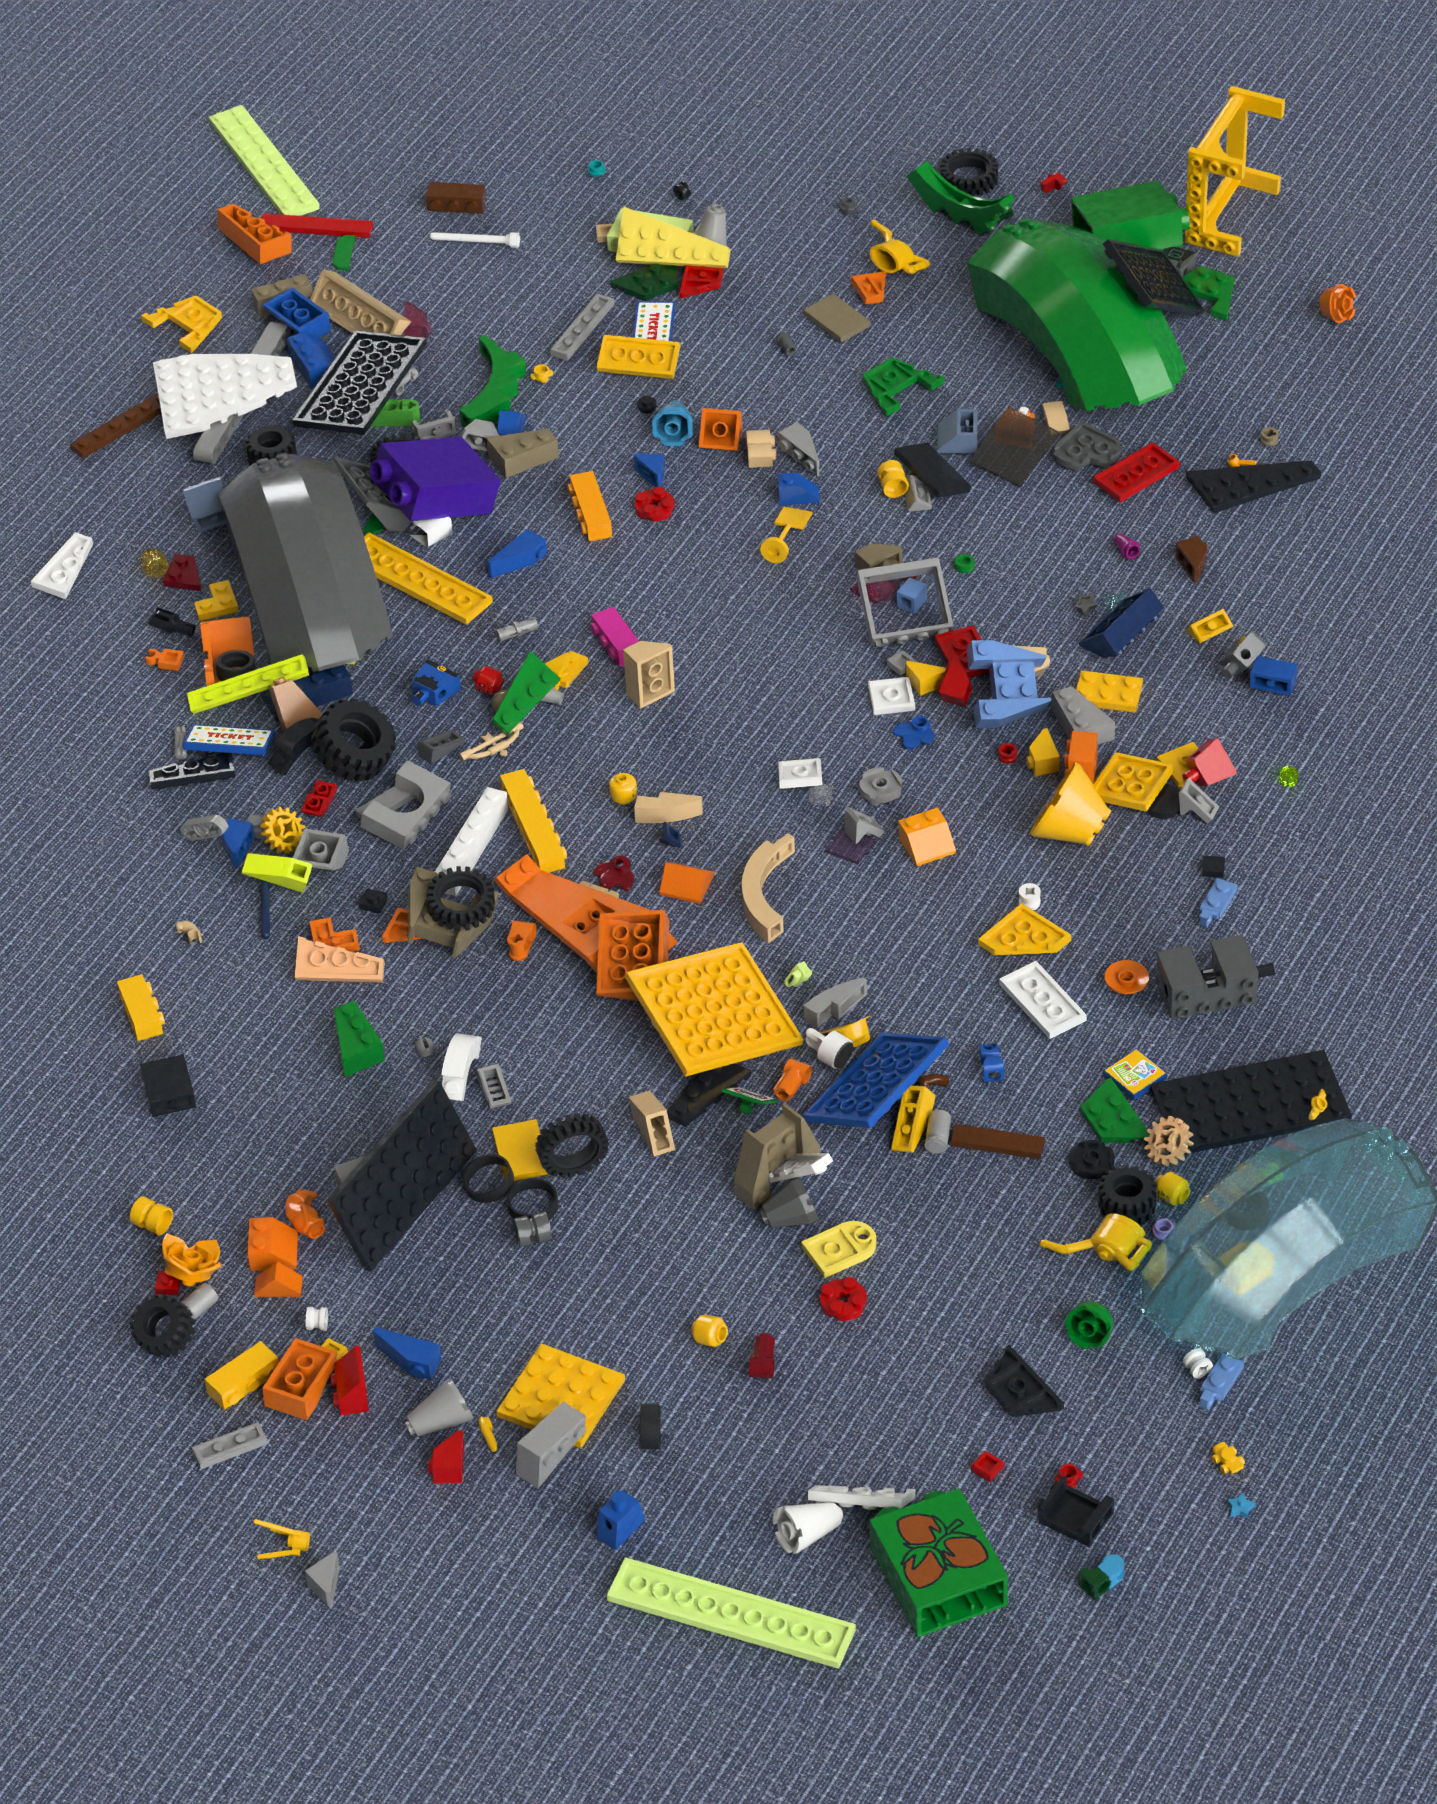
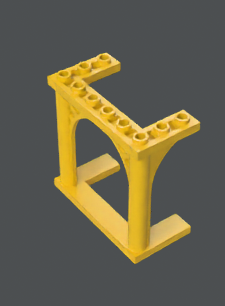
M1233 86L1230 87L1228 90V101L1197 148L1190 147L1188 150L1186 209L1189 215L1190 228L1185 230V243L1237 257L1240 255L1242 237L1218 231L1216 221L1239 185L1278 195L1280 192L1281 176L1246 167L1248 111L1282 119L1284 116L1285 99ZM1227 127L1225 153L1222 150L1219 141L1221 135ZM1208 172L1225 176L1207 203Z

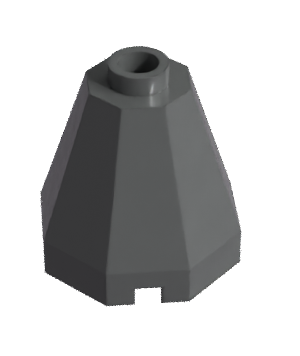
M800 1177L789 1179L762 1204L763 1211L760 1212L765 1225L770 1223L772 1228L810 1224L819 1220Z

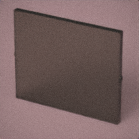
M1008 407L974 454L970 463L1021 488L1059 435V431Z

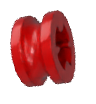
M1005 743L999 747L998 758L1002 763L1011 764L1017 760V747L1014 744Z

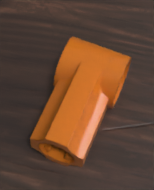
M790 1058L785 1064L783 1076L774 1087V1095L784 1102L791 1100L801 1084L805 1085L809 1081L812 1066Z

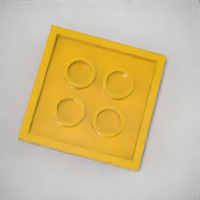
M1115 752L1093 785L1105 803L1147 812L1174 772L1173 764Z

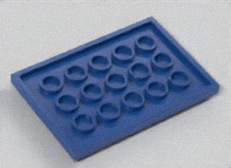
M881 1032L803 1114L805 1121L862 1128L875 1126L882 1115L890 1110V1107L917 1081V1078L930 1067L931 1063L942 1055L949 1045L946 1037Z

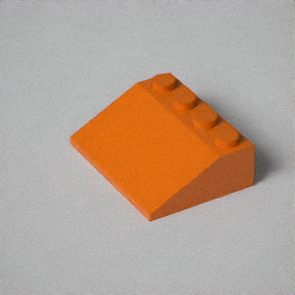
M665 910L600 914L597 996L639 1001L625 976L629 971L668 961L670 921Z

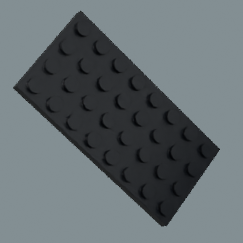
M1110 239L1103 243L1106 249L1104 250L1105 254L1117 264L1115 266L1117 271L1126 277L1128 287L1138 294L1139 297L1137 299L1142 306L1193 315L1205 312V309L1162 249Z
M355 330L292 419L293 426L365 435L427 345L426 339Z
M1325 1050L1151 1084V1093L1160 1116L1165 1119L1168 1116H1172L1175 1119L1179 1118L1183 1123L1189 1125L1190 1128L1187 1131L1193 1133V1136L1189 1138L1193 1145L1188 1146L1187 1149L1191 1153L1350 1122L1352 1120V1114ZM1323 1089L1326 1093L1327 1108L1319 1113L1314 1120H1309L1308 1117L1312 1109L1311 1100L1313 1097L1318 1096L1320 1090Z
M433 1080L326 1200L365 1270L372 1271L477 1151L440 1081Z

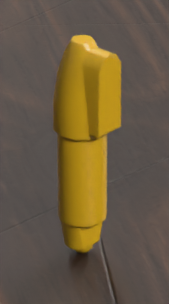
M481 1416L478 1420L479 1428L488 1447L492 1452L497 1451V1441L492 1432L493 1425L488 1416Z

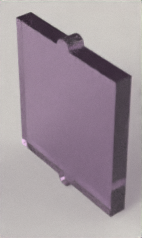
M842 827L837 835L832 837V841L825 848V852L858 865L865 855H869V850L876 841L864 835L855 844L845 833V827Z

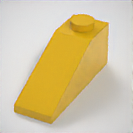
M910 1086L904 1092L892 1142V1151L914 1152L928 1124L929 1114L933 1111L936 1096L926 1087Z

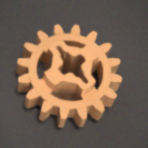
M1168 1116L1165 1119L1160 1117L1159 1124L1156 1122L1152 1123L1154 1126L1153 1130L1147 1129L1150 1136L1145 1137L1144 1140L1149 1142V1144L1144 1148L1150 1152L1148 1157L1154 1159V1162L1162 1163L1166 1167H1169L1170 1163L1176 1166L1178 1165L1177 1159L1184 1161V1153H1191L1187 1148L1193 1145V1142L1189 1140L1193 1133L1187 1131L1190 1128L1189 1125L1183 1123L1179 1118L1175 1119L1172 1116Z

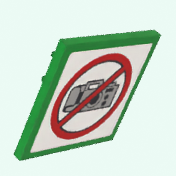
M740 1087L722 1089L723 1093L743 1099L739 1112L745 1114L752 1113L754 1103L767 1105L778 1102V1099Z

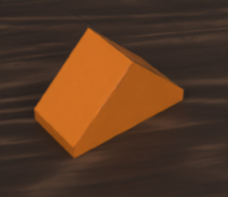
M277 1261L256 1276L254 1297H301L303 1277Z

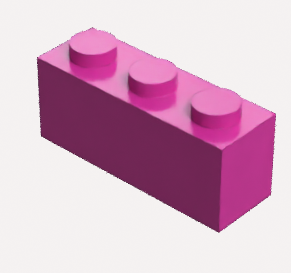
M614 607L592 614L590 629L593 635H597L601 646L608 650L610 658L615 660L619 667L623 666V649L639 642V640Z

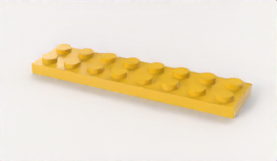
M369 532L364 536L376 578L465 625L493 603L492 596L374 534Z

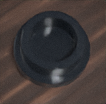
M643 396L637 401V407L645 414L652 413L657 406L656 399L650 396Z

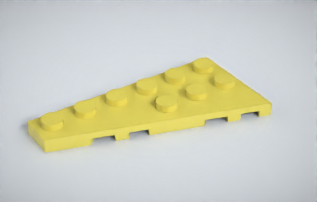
M623 207L616 254L617 263L728 268L729 247Z

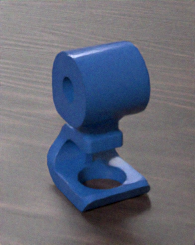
M998 1043L979 1045L984 1082L1003 1081L1004 1063L1000 1058ZM991 1072L1000 1073L996 1078L988 1077V1074Z

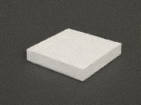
M909 677L868 681V690L874 715L915 711V702Z
M821 759L778 762L780 789L822 785Z

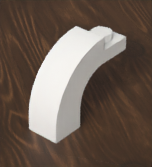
M457 1033L451 1039L441 1074L443 1075L442 1086L449 1099L464 1101L469 1068L473 1059H479L482 1037Z

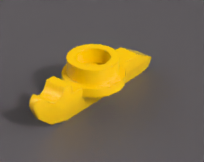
M1323 1089L1320 1090L1318 1096L1313 1097L1311 1100L1312 1109L1308 1117L1309 1120H1314L1319 1113L1327 1108L1326 1093Z

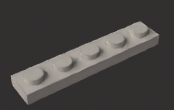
M596 294L550 349L551 356L568 361L614 306V299Z

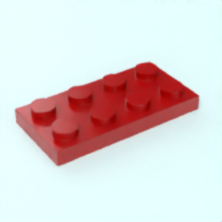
M1152 442L1095 475L1093 483L1121 503L1180 468V461Z

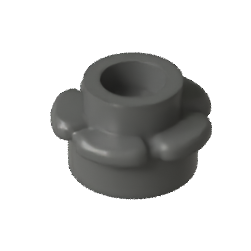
M849 197L839 202L841 212L846 215L853 214L858 206L857 202H854Z

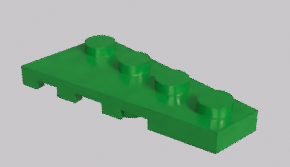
M530 651L491 722L507 736L559 683L561 678Z

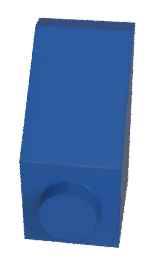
M500 410L498 434L522 433L527 415L520 412Z
M799 473L778 474L780 505L820 503L818 486Z
M229 818L227 820L228 829L220 838H222L223 848L233 866L239 867L255 839L253 823Z

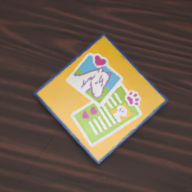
M1137 1048L1103 1070V1076L1107 1079L1112 1078L1117 1087L1133 1101L1151 1090V1084L1163 1082L1167 1079V1073Z

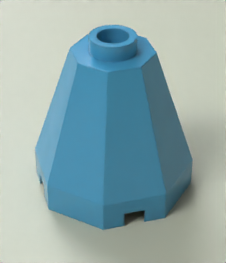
M671 401L662 408L652 420L653 436L656 439L658 437L664 446H682L687 439L691 438L693 435V418L686 406L680 401Z

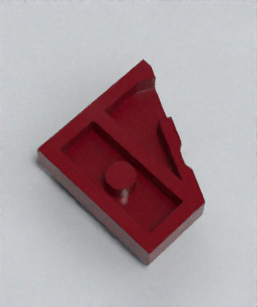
M175 554L163 579V585L165 587L201 591V582L195 557Z

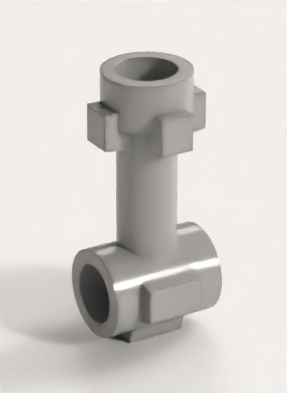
M414 367L409 369L393 394L401 395L404 392V385L407 382L412 383L419 374Z

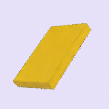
M537 1119L492 1128L498 1155L504 1157L510 1164L514 1173V1181L549 1175L543 1169L536 1152L535 1142H538L537 1137L540 1135ZM501 1165L505 1180L508 1174V1168Z

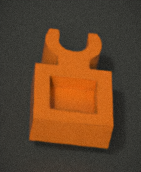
M156 649L148 650L149 656L145 657L147 665L158 664L159 669L179 671L184 659V651L164 649L163 652H159Z

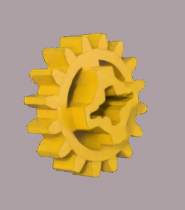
M278 807L275 810L269 811L268 815L262 818L265 822L260 827L265 829V831L261 835L266 836L265 843H271V850L276 847L277 853L284 851L287 854L297 849L303 834L302 829L305 828V825H300L299 822L302 818L295 817L296 811L289 813L288 807L285 809Z

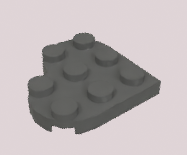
M1081 421L1055 445L1054 461L1063 467L1070 468L1074 472L1081 471L1082 467L1088 464H1094L1101 469H1107L1111 464L1120 459L1122 447L1116 437Z

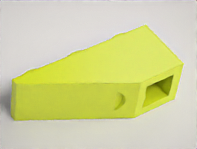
M248 853L242 874L303 893L313 864L289 857Z

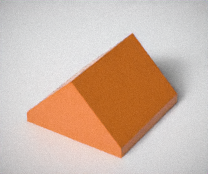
M702 408L699 448L738 451L743 434L742 411Z
M665 862L659 895L701 904L715 873L711 870L675 862Z

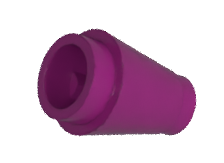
M1121 533L1115 536L1114 543L1124 558L1134 559L1139 555L1140 546L1137 541Z

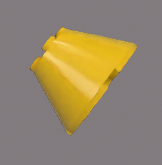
M1074 763L1056 788L1055 795L1050 803L1045 805L1029 833L1033 837L1080 843L1089 846L1095 837L1093 833L1098 834L1102 829L1104 823L1101 820L1105 821L1112 810L1107 807L1080 764Z

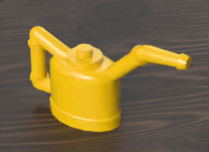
M874 219L870 222L871 226L880 231L885 239L884 243L872 246L870 249V257L879 269L886 273H895L902 269L908 274H915L917 271L925 270L930 266L929 260L914 255L906 243L892 239V232Z
M1110 1213L1106 1215L1090 1239L1071 1244L1066 1243L1065 1245L1041 1240L1040 1246L1068 1255L1093 1248L1101 1259L1118 1261L1128 1271H1133L1139 1266L1147 1252L1151 1250L1152 1242L1144 1238L1146 1233L1138 1223L1123 1215ZM1137 1245L1140 1246L1133 1257L1129 1259L1128 1257Z

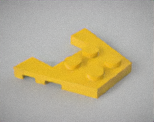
M198 296L176 302L174 307L168 309L163 307L156 309L157 312L149 315L145 313L141 315L142 322L153 329L169 319L188 331L189 334L181 338L179 343L182 348L190 353L196 350L222 319V312Z

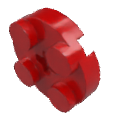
M661 486L637 493L635 496V512L644 520L645 517L651 518V521L654 522L665 520L672 515V510L675 509L674 497Z
M853 1277L834 1280L824 1284L821 1288L820 1306L824 1314L830 1318L832 1315L833 1317H838L839 1321L853 1320L863 1313V1309L867 1305L866 1291ZM845 1297L847 1298V1302H843L842 1300L838 1299Z

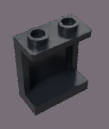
M184 1054L140 1064L152 1117L196 1108L194 1091Z
M1062 1476L1058 1482L1053 1483L1047 1498H1043L1038 1505L1039 1523L1090 1547L1114 1514V1498L1105 1495L1102 1501H1099L1068 1486V1478Z

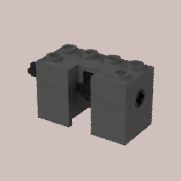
M1243 935L1211 941V968L1199 970L1189 945L1157 951L1156 983L1171 1020L1257 1003L1258 978L1275 975L1273 963L1256 966Z

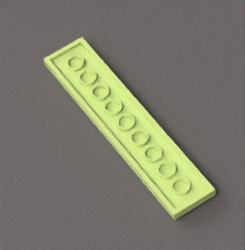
M242 105L209 116L210 124L281 215L301 216L320 209L318 201Z
M626 1557L607 1594V1601L838 1669L856 1631V1624Z

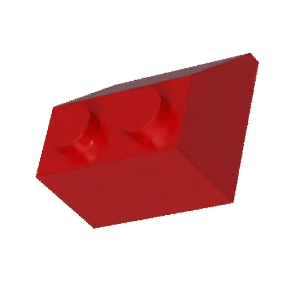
M357 1345L334 1363L335 1374H330L332 1388H337V1392H333L335 1407H340L341 1415L369 1412L360 1345Z

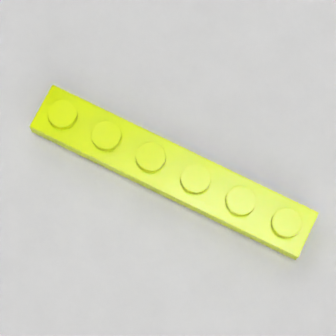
M301 654L188 692L191 712L196 714L268 690V685L274 684L273 680L281 677L294 681L309 676L306 658Z

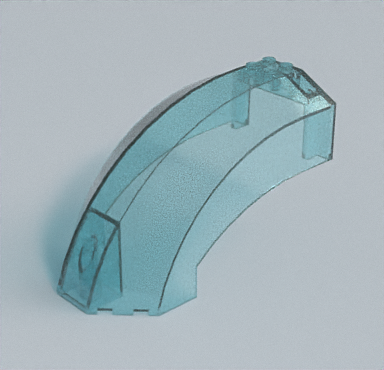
M1344 1118L1293 1133L1262 1149L1223 1177L1171 1230L1141 1273L1142 1304L1140 1312L1171 1340L1180 1343L1183 1339L1195 1343V1347L1214 1352V1349L1227 1352V1357L1233 1359L1268 1350L1279 1323L1316 1293L1341 1277L1371 1262L1419 1248L1437 1210V1190L1418 1154L1410 1148L1409 1144L1399 1139L1391 1129L1385 1126Z

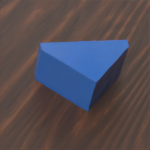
M636 453L634 454V469L654 487H662L665 474V455Z

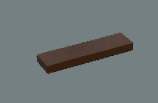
M955 1124L951 1139V1146L1035 1159H1041L1045 1144V1137L960 1124Z

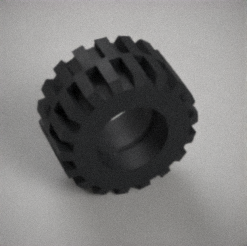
M280 425L261 426L259 429H254L247 436L246 450L249 466L255 464L259 459L267 458L270 460L282 453L297 455L295 436L290 429L287 430V427H280Z
M1124 1166V1168L1115 1167L1114 1171L1109 1170L1106 1172V1176L1103 1175L1101 1182H1099L1098 1206L1101 1215H1104L1105 1218L1110 1213L1119 1214L1132 1219L1140 1225L1145 1224V1220L1149 1221L1152 1218V1214L1156 1211L1157 1185L1156 1181H1153V1176L1151 1174L1147 1175L1146 1170H1139V1167L1136 1166L1133 1168H1129V1166Z
M154 1294L151 1295L150 1300L147 1298L142 1300L143 1304L141 1306L138 1304L135 1308L137 1309L136 1314L132 1313L131 1318L134 1321L130 1323V1328L134 1330L131 1332V1335L136 1339L137 1345L157 1357L163 1356L168 1358L170 1354L178 1355V1350L180 1349L184 1351L187 1348L185 1344L192 1341L190 1335L195 1333V1329L192 1327L195 1324V1319L191 1317L193 1314L187 1309L188 1307L165 1294H160L159 1296ZM170 1315L169 1328L164 1334L156 1337L155 1327L158 1321L164 1316Z

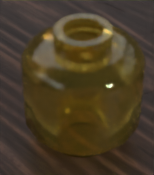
M148 549L140 558V564L149 577L159 578L169 568V562L160 549Z

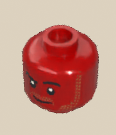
M483 666L481 670L477 669L472 678V681L475 682V689L488 696H493L501 691L505 680L502 678L501 671L489 666Z

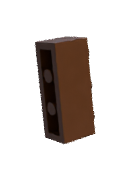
M430 182L426 194L427 211L483 214L487 200L485 185Z

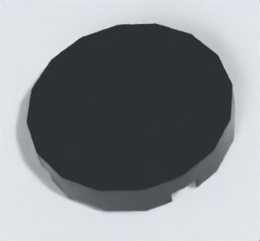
M1165 784L1147 810L1148 814L1159 819H1169L1177 813L1179 815L1180 789L1176 786Z
M1082 1141L1070 1151V1168L1076 1175L1084 1179H1100L1103 1175L1106 1176V1172L1114 1168V1152L1101 1141Z

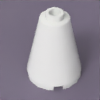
M833 1502L779 1507L773 1514V1525L777 1524L779 1530L775 1532L776 1538L785 1552L799 1553L838 1527L842 1522L843 1512Z

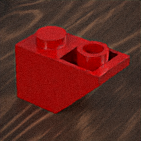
M954 655L952 661H949L946 666V676L944 680L940 681L938 692L943 701L966 707L973 688L958 656Z

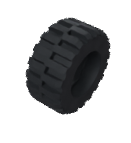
M348 699L339 700V702H334L329 708H326L313 729L311 742L314 754L317 753L316 758L320 763L324 764V768L327 771L331 770L336 777L342 776L344 780L348 781L352 779L355 781L369 780L382 771L395 750L396 734L395 731H392L394 728L391 722L387 721L388 717L384 713L381 714L378 711L379 708L370 706L369 702L366 701L358 702V699H350V701ZM340 731H347L357 735L364 741L367 749H360L350 745L342 737Z

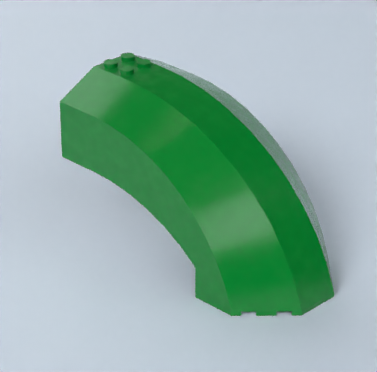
M1023 218L1017 224H1008L1003 226L1001 230L996 231L967 262L977 309L1007 321L1020 330L1041 350L1061 376L1066 400L1070 405L1085 411L1095 410V406L1105 405V409L1118 408L1122 406L1121 403L1128 402L1135 406L1173 392L1175 384H1179L1182 379L1181 374L1187 371L1174 335L1161 309L1144 307L1137 299L1139 297L1138 294L1128 287L1126 283L1128 280L1115 267L1117 264L1105 254L1104 250L1106 249L1103 246L1105 241L1090 232L1067 224Z

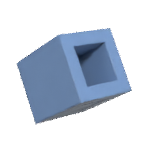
M910 577L897 591V607L914 614L927 600V584Z

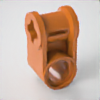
M515 920L512 922L511 930L507 937V943L510 946L508 953L510 959L521 961L527 958L536 937V923Z

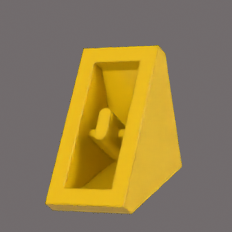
M908 660L906 662V677H909L910 684L920 696L937 690L940 681L944 680L946 676L945 667Z

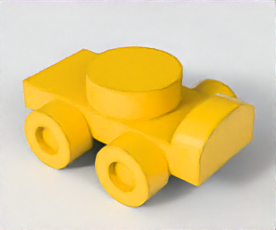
M1221 1442L1213 1447L1215 1455L1211 1456L1214 1464L1222 1462L1220 1471L1223 1474L1228 1472L1234 1474L1244 1469V1458L1241 1455L1236 1457L1237 1451L1234 1446L1228 1447L1225 1442Z

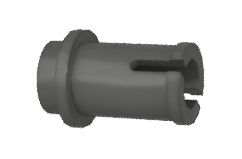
M780 332L776 336V343L782 346L788 356L796 353L797 347L791 341L789 333Z

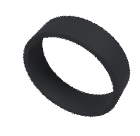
M487 1154L469 1163L463 1172L462 1182L468 1195L473 1200L489 1203L499 1200L508 1193L514 1183V1173L504 1157L497 1154ZM499 1164L508 1168L506 1179L496 1189L484 1193L474 1192L469 1189L470 1179L482 1167Z
M526 1178L518 1181L509 1189L507 1205L512 1218L521 1216L532 1217V1214L521 1213L511 1205L512 1199L518 1193L527 1189H542L553 1196V1204L545 1210L548 1220L557 1212V1191L550 1182L544 1179Z

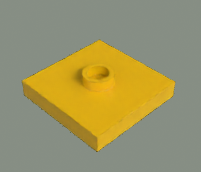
M1194 742L1157 756V761L1173 764L1174 772L1170 778L1178 788L1185 783L1182 775L1190 770L1186 759L1198 749Z

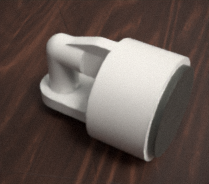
M813 1028L806 1030V1043L818 1052V1060L833 1069L841 1068L846 1064L853 1051L852 1040L837 1031H832L827 1036H824Z

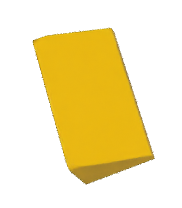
M1221 609L1191 624L1186 631L1200 644L1232 628L1233 624L1224 609Z

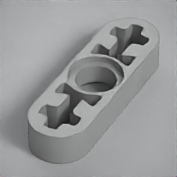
M219 815L188 819L180 827V831L186 839L195 841L220 837L228 829V824Z

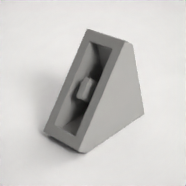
M332 1552L305 1570L307 1586L328 1607H333L340 1569L337 1552Z

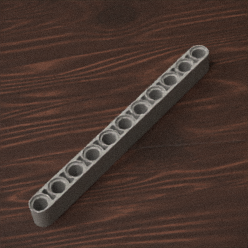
M270 321L251 354L279 356L287 343V338L290 337L291 328L284 323ZM233 414L227 418L225 423H221L219 420L210 424L211 429L203 432L194 448V460L215 464L244 414L241 416Z

